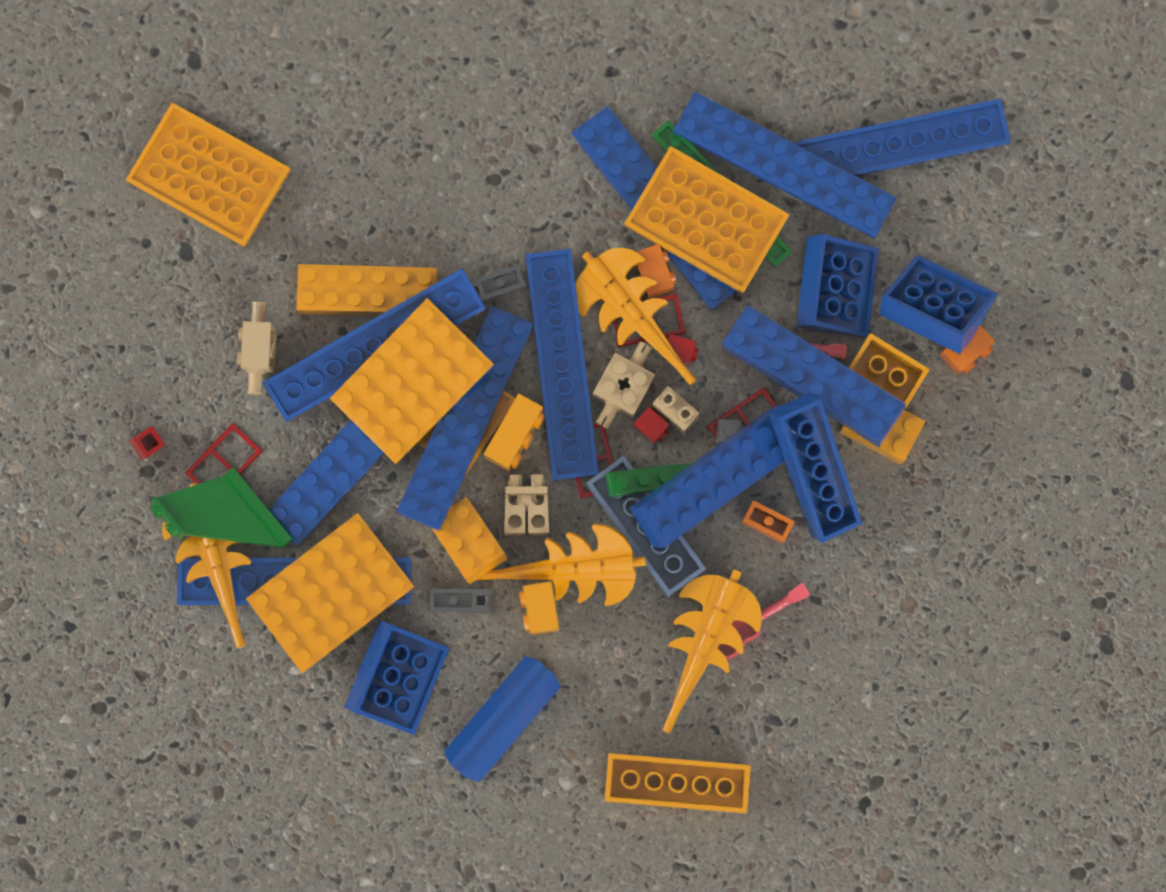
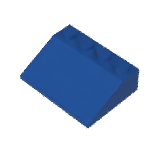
M825 234L807 237L796 327L818 332L867 338L869 335L879 248Z
M917 255L883 294L880 315L961 354L974 337L997 298L998 293Z
M379 620L344 707L359 715L415 735L449 647Z

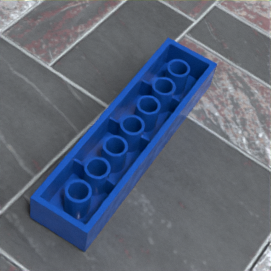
M749 305L746 306L722 342L723 350L796 396L802 397L811 393L821 398L826 415L880 448L905 410L906 404Z
M782 405L773 406L630 507L631 512L653 547H666L785 461L768 413Z

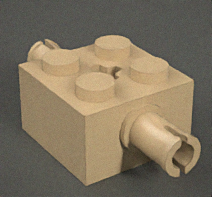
M252 302L251 322L243 321V328H239L238 339L239 342H242V348L237 353V364L241 365L240 368L248 374V395H262V375H275L277 329L271 322H265L267 306L265 302Z
M643 342L638 343L639 345L631 359H626L614 353L593 392V397L605 404L596 423L601 426L604 419L607 418L603 424V427L609 429L617 412H622L631 418L634 417L655 379V374L643 367L650 351H652V348L647 345L644 352L641 353L645 346ZM619 382H628L629 389L624 388V390H621Z

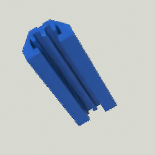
M525 656L445 749L444 752L449 764L457 769L465 778L480 782L561 686L555 674L547 669L539 660Z

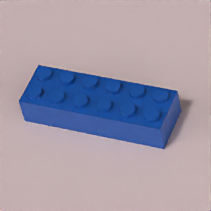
M808 393L769 411L768 413L810 535L823 543L861 525L862 521L821 398Z

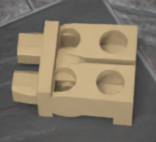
M669 386L666 387L651 406L666 421L669 418V423L683 436L699 420L698 415L700 413Z
M543 474L531 475L530 487H522V475L509 476L508 487H505V536H526V512H528V535H549L548 488L545 486Z

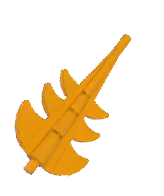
M612 248L596 258L589 251L583 254L582 258L587 265L575 284L578 309L581 316L585 317L593 304L603 300L604 304L599 313V324L602 332H607L610 324L615 319L621 317L623 321L620 324L617 335L620 346H623L626 340L634 332H637L676 368L689 385L694 384L697 379L680 360L653 319V315L660 308L667 305L668 301L659 298L641 301L645 291L652 286H656L658 282L647 277H636L630 280L626 278L634 266L645 262V258L636 251L626 248Z
M192 483L189 485V487L197 485L198 483ZM163 521L162 535L166 541L171 535L166 530V523ZM190 536L180 545L175 561L179 564L188 557H201V560L193 565L188 572L186 581L191 583L200 577L209 576L230 625L236 648H242L245 646V642L239 625L230 569L241 565H250L251 560L243 554L227 552L229 546L242 542Z
M593 524L592 529L598 539L597 550H592L585 538L569 531L566 536L571 544V555L566 556L560 544L550 538H546L545 544L548 547L549 559L491 570L476 581L491 579L553 580L555 600L558 601L566 594L570 580H574L579 590L578 603L587 600L593 594L597 581H602L606 589L604 605L609 606L619 603L629 595L636 580L635 569L638 566H646V557H635L627 537L618 529L609 525Z
M733 569L729 580L718 575L697 577L689 582L679 594L680 598L687 597L697 600L702 604L703 609L702 611L686 612L673 621L675 625L681 624L691 628L695 635L694 638L681 637L668 644L669 647L688 653V657L672 708L662 728L664 732L671 733L680 711L708 664H714L726 673L730 672L727 658L718 649L720 644L732 646L739 654H743L742 638L732 626V623L735 620L748 623L756 632L760 630L762 622L760 605L749 589L737 584L742 573Z

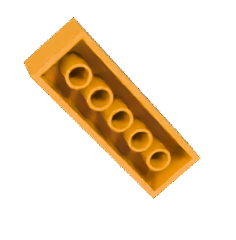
M298 264L297 311L303 315L378 316L438 282L439 273L437 268Z
M608 753L604 800L607 802L747 813L751 765Z

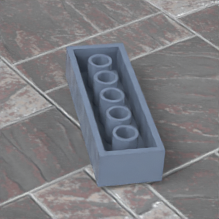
M622 456L586 482V486L616 528L627 537L637 557H646L645 568L668 598L704 572L706 568L682 535L664 548L653 547L630 510L631 506L650 493L609 497L605 475L608 472L633 470L625 456Z

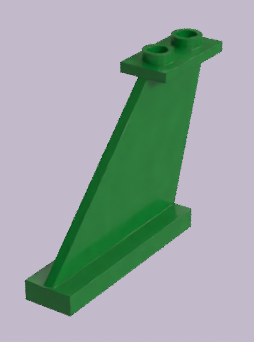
M234 467L226 472L225 476L160 497L154 496L151 499V512L157 519L162 518L166 523L165 528L172 537L176 536L179 540L183 539L185 535L280 547L282 550L290 545L292 540L291 536Z

